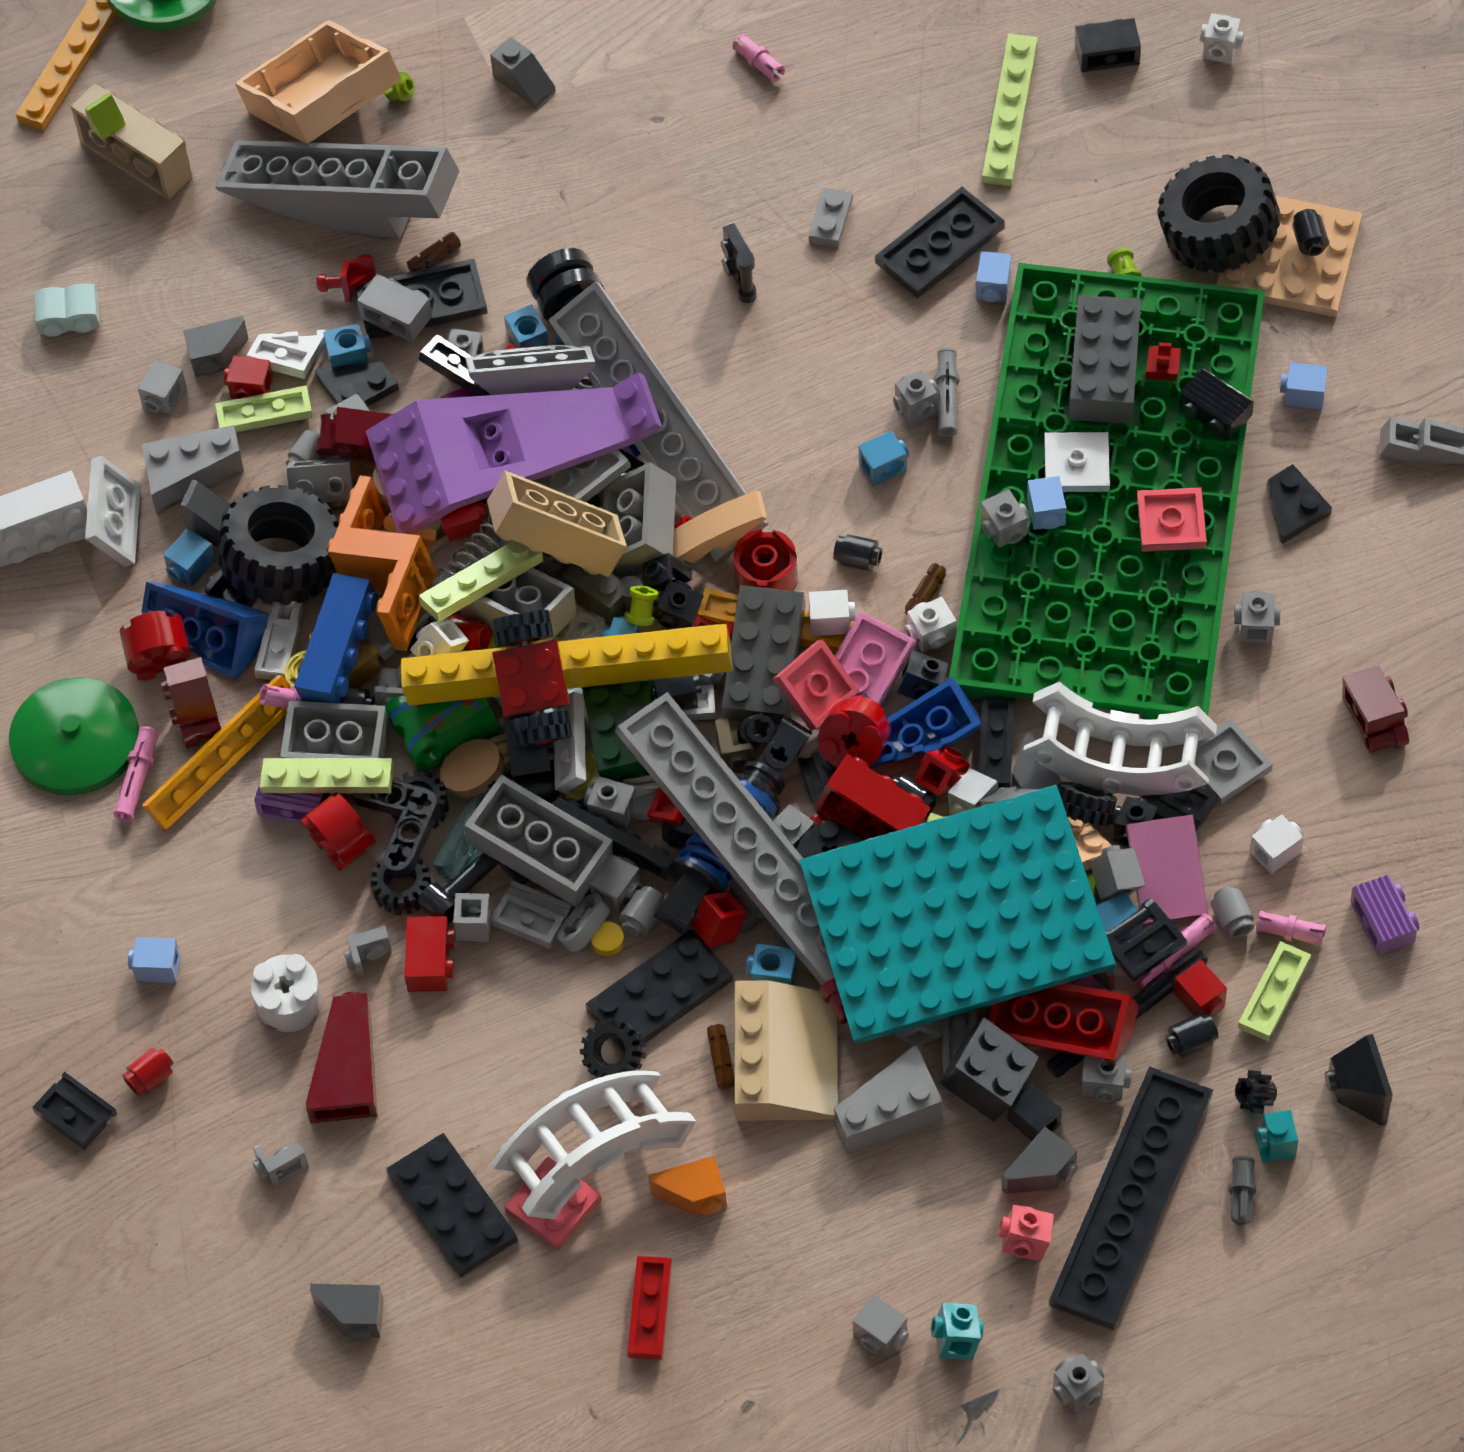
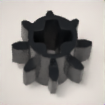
M1248 1070V1078H1238L1235 1086V1097L1241 1103V1109L1250 1110L1251 1113L1263 1114L1264 1106L1274 1105L1277 1097L1276 1085L1271 1081L1272 1075L1262 1074L1261 1071Z

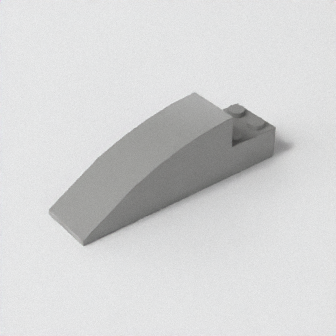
M236 140L215 188L219 192L269 211L310 224L367 236L400 239L409 217L440 219L458 176L459 169L446 147L336 143L305 144L303 142Z

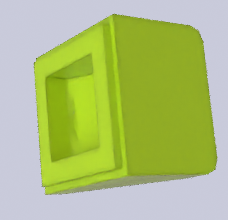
M110 93L105 94L85 108L89 127L101 139L107 138L125 126V120Z

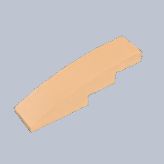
M755 490L725 502L674 529L673 556L681 562L688 561L694 564L714 548L726 550L767 519L761 492Z

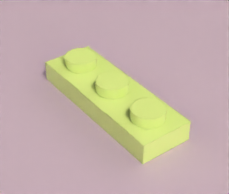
M307 385L215 403L219 428L234 425L236 432L313 418Z
M1280 941L1238 1022V1029L1269 1042L1310 962L1311 954Z

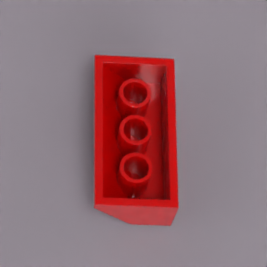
M1064 983L993 1004L988 1021L1020 1044L1116 1062L1132 1037L1139 1005L1128 994Z

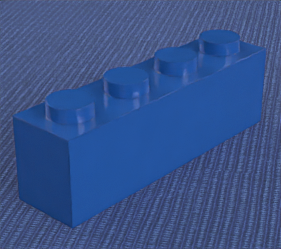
M333 573L294 685L302 701L340 703L341 698L346 696L349 687V674L358 662L360 642L367 636L368 619L370 613L375 611L378 603V595L369 579Z

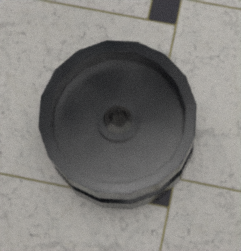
M576 248L559 249L547 254L533 265L526 278L527 287L532 297L537 301L543 318L548 323H550L548 320L595 281L604 288L600 278L594 272L593 265L588 256L582 250Z

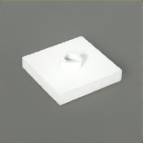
M1108 432L1045 433V478L1059 476L1063 492H1109Z

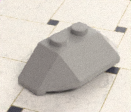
M550 345L490 351L479 354L476 357H466V366L471 380L491 395L572 390L595 367V360L590 346L578 348L570 345Z

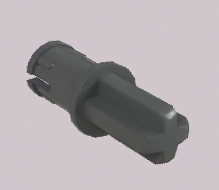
M1240 1155L1232 1160L1233 1178L1228 1191L1232 1195L1231 1220L1237 1225L1249 1224L1251 1222L1252 1196L1256 1194V1187L1253 1185L1255 1160L1250 1156Z

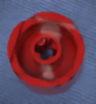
M762 529L748 532L738 540L733 554L734 581L738 590L740 585L787 591L794 589L798 582L797 555L795 545L787 535L777 530L762 532Z
M166 611L148 612L130 620L131 626L125 629L124 625L120 628L119 634L127 668L130 672L137 675L138 680H151L156 676V673L164 672V667L189 660L191 653L183 620L179 614L174 613V618L167 617Z
M853 696L850 699L837 702L819 729L818 749L820 755L837 768L846 754L853 758L862 759L869 767L873 765L886 746L891 733L890 722L888 724L883 708L877 702L863 696Z
M337 792L301 819L302 824L309 831L311 839L320 850L324 849L327 852L329 860L338 871H341L344 867L346 868L377 843L368 827L365 828L359 820V815Z

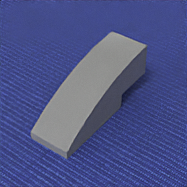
M1390 417L1380 429L1379 456L1417 463L1464 464V428L1427 418L1420 424Z

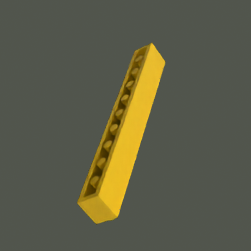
M726 624L558 641L567 689L732 671L731 642ZM518 646L401 658L402 689L408 705L500 696L492 652Z

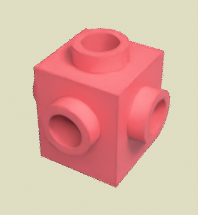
M1013 1204L1008 1217L1003 1216L1000 1221L998 1237L1003 1238L1001 1252L1013 1254L1018 1258L1042 1261L1051 1242L1054 1214L1038 1211L1028 1206Z

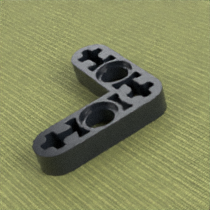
M392 780L391 792H400L402 798L394 804L385 802V797L389 793H377V799L374 793H349L352 801L359 806L400 817L384 852L383 862L390 876L394 878L407 877L414 870L439 814L440 808L436 795L428 789ZM425 801L429 802L430 807L424 806L422 810L418 809L417 805H423ZM416 827L420 830V834L415 839L408 840L403 838V833L408 828ZM403 853L405 862H399L397 866H394L393 860L398 861Z

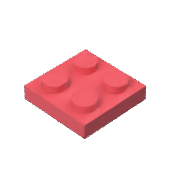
M1201 488L1137 491L1142 552L1206 549L1207 541Z
M822 639L812 644L773 678L810 731L822 725L826 716L837 702L850 699L860 691Z
M548 1156L534 1171L540 1181L557 1163ZM580 1180L579 1182L582 1187L566 1202L555 1219L530 1217L522 1209V1206L531 1194V1190L524 1183L504 1208L506 1213L559 1250L602 1198L599 1192Z

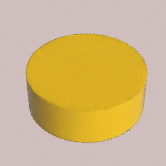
M603 922L591 938L592 948L601 956L616 955L624 946L622 928L613 922Z

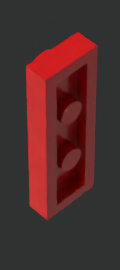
M637 1256L627 1349L628 1358L663 1360L672 1258Z

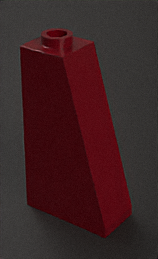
M352 991L346 992L341 996H333L306 1100V1111L310 1124L378 1116L371 1010L367 993Z

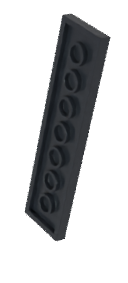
M1149 1066L1051 1294L1049 1306L1115 1330L1213 1096V1089Z

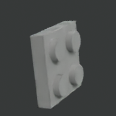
M1232 719L1218 727L1216 735L1198 741L1194 764L1209 778V783L1203 786L1218 796L1217 802L1220 805L1272 771L1273 764ZM1183 751L1180 753V760H1182Z

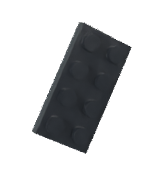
M961 186L876 254L875 263L915 297L919 298L1005 229V220Z
M474 258L386 277L387 279H395L408 289L418 290L429 298L432 317L423 328L488 314ZM367 281L356 288L358 299L371 281ZM363 320L369 340L393 335V333Z
M691 928L585 1003L586 1010L597 1022H605V1020L612 1019L632 1025L633 1029L641 1034L640 1040L646 1043L733 981V974ZM611 1038L624 1053L623 1043L618 1038Z
M444 1133L386 1168L390 1179L459 1277L464 1276L518 1241L514 1230Z

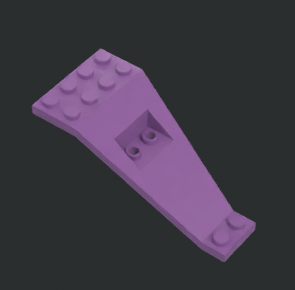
M637 372L614 387L416 400L366 430L397 532L413 535L460 507L490 497L504 470L534 481L635 444L663 427L645 376Z

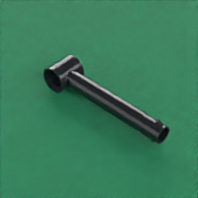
M482 852L443 888L438 883H432L427 886L420 894L417 905L430 917H447L448 924L454 920L456 893H467L499 864V861Z

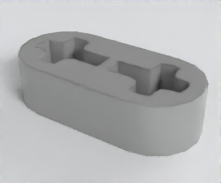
M592 893L584 897L558 931L557 937L568 951L575 952L583 948L608 916L610 911L609 905L599 894Z

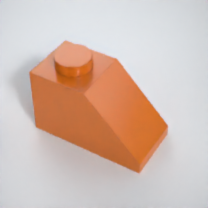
M714 1156L648 1175L650 1191L653 1196L694 1216L698 1214L711 1215L727 1206L725 1188Z

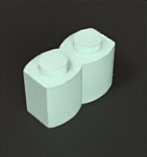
M82 283L66 288L50 287L34 292L35 323L39 334L55 337L68 331L86 333L100 327L99 296L95 284Z

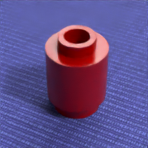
M457 615L450 617L453 623L470 640L463 650H484L489 647L492 639L490 626L485 625L480 620Z
M151 1047L126 1067L127 1072L122 1075V1078L137 1096L144 1092L148 1094L173 1074L171 1066L174 1063L162 1048L157 1051Z

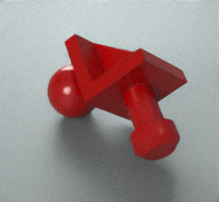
M361 254L356 259L343 260L340 276H327V274H319L317 276V289L320 292H328V289L342 288L345 302H351L354 289L367 281H372L376 276V259L370 254Z

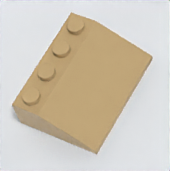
M769 980L735 981L736 1121L835 1120L834 1108L838 1105L837 1015L831 1004L825 1002L818 990Z

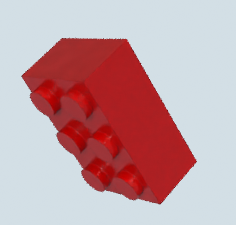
M846 754L826 784L814 807L839 825L852 830L863 840L922 824L931 809L918 795L907 793L899 788L890 777L879 775L871 770L865 761L857 757L853 758Z

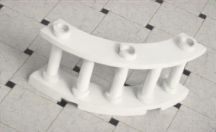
M1057 682L1034 693L1033 703L1047 714L1043 738L1024 745L1023 751L1037 761L1038 764L1076 783L1101 789L1111 794L1162 795L1189 791L1209 783V778L1194 763L1198 741L1216 735L1217 724L1198 706L1176 713L1161 714L1155 720H1144L1139 718V714L1111 710L1108 714L1092 708V702L1078 696L1061 682ZM1059 722L1077 732L1074 751L1056 740ZM1090 736L1113 742L1109 764L1086 757ZM1184 744L1180 763L1160 767L1164 747ZM1126 745L1150 747L1147 768L1122 767Z
M643 1070L611 1074L565 1091L558 1098L536 1112L501 1147L491 1166L497 1170L517 1172L531 1190V1194L522 1206L527 1216L555 1219L566 1202L582 1187L579 1182L594 1169L601 1172L610 1165L624 1159L625 1152L636 1148H641L644 1152L658 1148L682 1147L696 1120L690 1113L668 1112L654 1095L652 1090L661 1076L659 1072ZM624 1102H643L652 1114L642 1117L634 1116ZM609 1105L622 1123L604 1132H600L586 1113ZM574 1120L589 1140L567 1154L553 1134ZM543 1144L557 1163L540 1181L527 1162Z

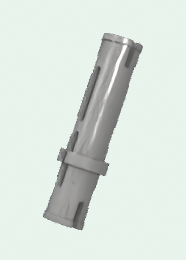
M944 347L937 351L938 372L935 374V383L940 392V396H938V434L942 437H953L957 434V385L960 382V376L956 372L957 351L950 347ZM946 371L948 372V385H946ZM946 399L949 400V413H946Z

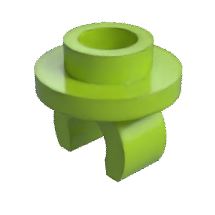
M400 71L399 74L402 80L383 92L389 101L399 99L404 102L412 98L415 84L408 73Z

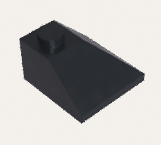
M1370 1034L1330 1058L1329 1070L1325 1071V1081L1328 1090L1334 1091L1338 1103L1379 1125H1385L1388 1121L1393 1093L1374 1035Z

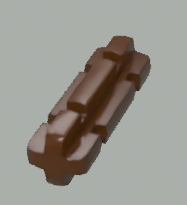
M449 232L442 237V242L441 240L436 241L420 252V257L416 255L408 260L407 268L410 272L423 270L426 266L427 268L432 267L448 256V251L452 253L461 246L459 237L454 232Z
M937 563L930 565L926 572L927 575L922 578L912 594L913 598H910L905 606L906 615L907 611H910L915 605L931 601L939 588L938 584H941L946 577V568Z
M723 1024L710 1025L707 1028V1035L717 1086L722 1089L735 1085V1077L725 1026Z

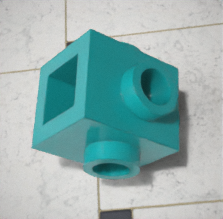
M942 1303L937 1317L934 1316L931 1321V1336L936 1338L939 1358L973 1360L984 1332L983 1321L978 1319L977 1306L961 1303Z

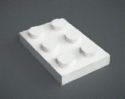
M103 456L91 459L85 539L122 566L128 567L135 564L141 484Z

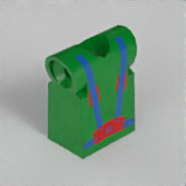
M405 695L391 699L385 705L388 720L393 729L405 739L407 754L415 768L423 773L424 770L431 771L436 768L446 755L448 756L452 750L462 743L473 739H485L502 730L485 697L409 706Z

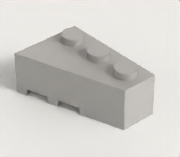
M234 425L142 444L151 496L157 515L163 513L165 507L183 500L192 480L199 481L210 489L244 471Z
M917 1045L910 1048L834 1108L835 1127L847 1154L942 1119V1099Z

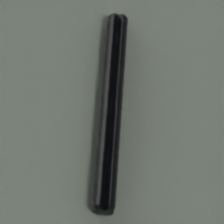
M1195 949L1134 995L1132 998L1139 1005L1136 1019L1174 991L1175 978L1200 960L1207 965L1208 959L1201 950ZM1059 1052L1048 1061L1047 1068L1054 1077L1060 1078L1081 1062L1085 1056Z

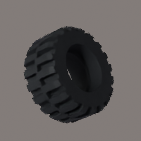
M1213 155L1206 157V160L1198 162V160L1191 162L1190 167L1185 170L1183 168L1175 174L1176 178L1168 181L1164 187L1165 192H1162L1160 195L1157 213L1167 245L1177 260H1180L1183 265L1193 269L1195 266L1197 271L1207 273L1208 270H1213L1214 273H1224V269L1231 268L1233 271L1239 269L1241 264L1246 262L1250 264L1256 260V255L1259 253L1263 254L1269 248L1268 242H1273L1278 233L1277 229L1280 226L1281 220L1279 215L1280 209L1268 175L1256 163H1250L1248 159L1239 156L1237 159H1234L1232 155H1222V158H1216ZM1224 205L1240 206L1235 213L1223 220L1211 223L1198 222L1205 213L1214 208Z
M270 485L262 486L256 492L252 489L244 493L243 498H236L222 516L218 544V564L222 567L221 572L228 582L231 581V586L238 592L243 590L245 596L252 600L258 598L263 603L272 605V602L290 605L291 601H297V603L307 601L310 595L315 597L323 592V588L329 586L333 573H337L331 557L328 555V544L334 538L337 531L338 518L333 515V510L326 503L321 504L319 497L313 493L311 495L305 494L304 489L297 487L295 490L288 489L287 485H278V488H270ZM268 538H283L291 540L303 548L291 552H276L260 546L257 542Z

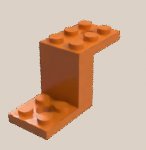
M359 476L355 488H352L350 491L349 502L345 512L339 517L338 528L334 538L329 541L328 555L331 557L338 574L369 579L377 594H384L377 603V616L380 618L386 635L389 637L394 649L407 651L424 609L420 605L419 595L424 593L427 588H432V582L435 581L437 572L420 535L383 531L384 519L389 514L372 478Z

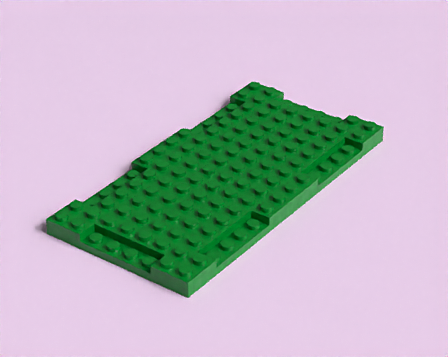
M1018 263L949 679L953 677L969 699L982 700V697H1004L1033 700L1035 692L1061 682L1078 696L1092 702V708L1142 714V719L1155 720L1161 714L1176 713L1198 706L1208 716L1247 422L1230 440H1226L1221 435L1216 436L1208 430L1204 423L1196 419H1190L1183 414L1179 408L1180 392L1200 372L1201 368H1204L1251 399L1265 290ZM1078 295L1141 299L1132 424L1069 420ZM1159 342L1171 343V348L1181 349L1177 382L1146 379L1149 346L1159 347ZM1108 432L1109 492H1063L1066 505L1065 525L1054 529L1042 528L1034 530L1027 499L1028 480L1045 478V433ZM1201 488L1207 541L1206 549L1142 552L1137 491ZM1006 490H1010L1018 504L1023 503L1027 508L1030 521L1027 523L1026 536L1017 543H1008L999 548L994 539H989L983 531L981 525V502Z

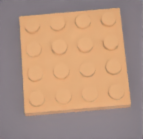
M1275 196L1280 209L1279 215L1281 220L1274 241L1268 242L1269 248L1263 254L1259 253L1256 255V260L1248 264L1246 262L1241 264L1239 269L1233 271L1231 268L1224 269V273H1219L1216 285L1265 290L1263 303L1337 318L1362 220V213ZM1304 209H1314L1322 217L1329 239L1328 247L1317 256L1304 255L1300 252L1292 228L1294 215Z

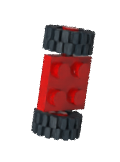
M549 610L522 612L491 620L495 647L518 645L515 648L492 652L504 717L531 713L528 717L509 721L514 747L547 744L573 737L568 710L544 712L547 709L570 705L558 640L531 643L554 636Z

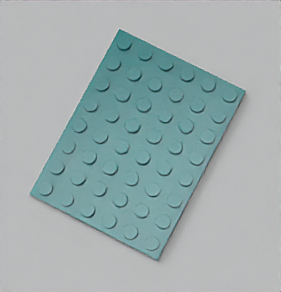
M1057 784L799 859L854 1045L1116 968V963Z

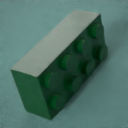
M646 680L582 687L599 776L623 783L625 778L648 775L649 773L616 734L615 730L617 726L655 701L652 681Z

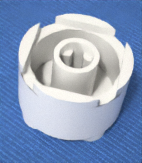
M278 955L258 964L254 968L251 980V993L257 1014L264 1024L276 1028L277 1031L289 1033L302 1030L314 1021L313 1018L318 1011L320 1012L322 1007V993L314 968L302 955Z

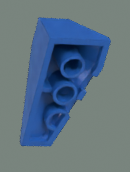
M146 581L141 610L143 614L154 611H166L167 617L174 618V613L179 614L183 620L190 652H195L204 660L203 664L210 670L234 679L242 675L260 650L269 613L244 604L153 581Z
M953 677L887 718L888 724L890 722L891 727L890 738L877 761L869 768H876L954 745L982 727L980 717L968 696Z

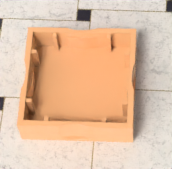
M328 20L296 41L283 53L268 60L235 82V85L250 114L303 143L309 144L402 79L389 50L367 39L356 37L350 30Z

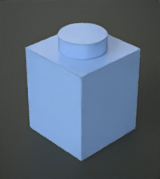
M981 251L976 280V299L987 302H1007L1012 254Z
M1290 362L1288 375L1282 374L1280 393H1286L1285 406L1322 410L1327 366Z
M1060 477L1028 480L1027 499L1034 530L1042 528L1054 529L1065 525L1066 505Z
M136 937L135 949L129 950L128 967L129 970L134 971L137 982L177 983L180 951L176 938Z

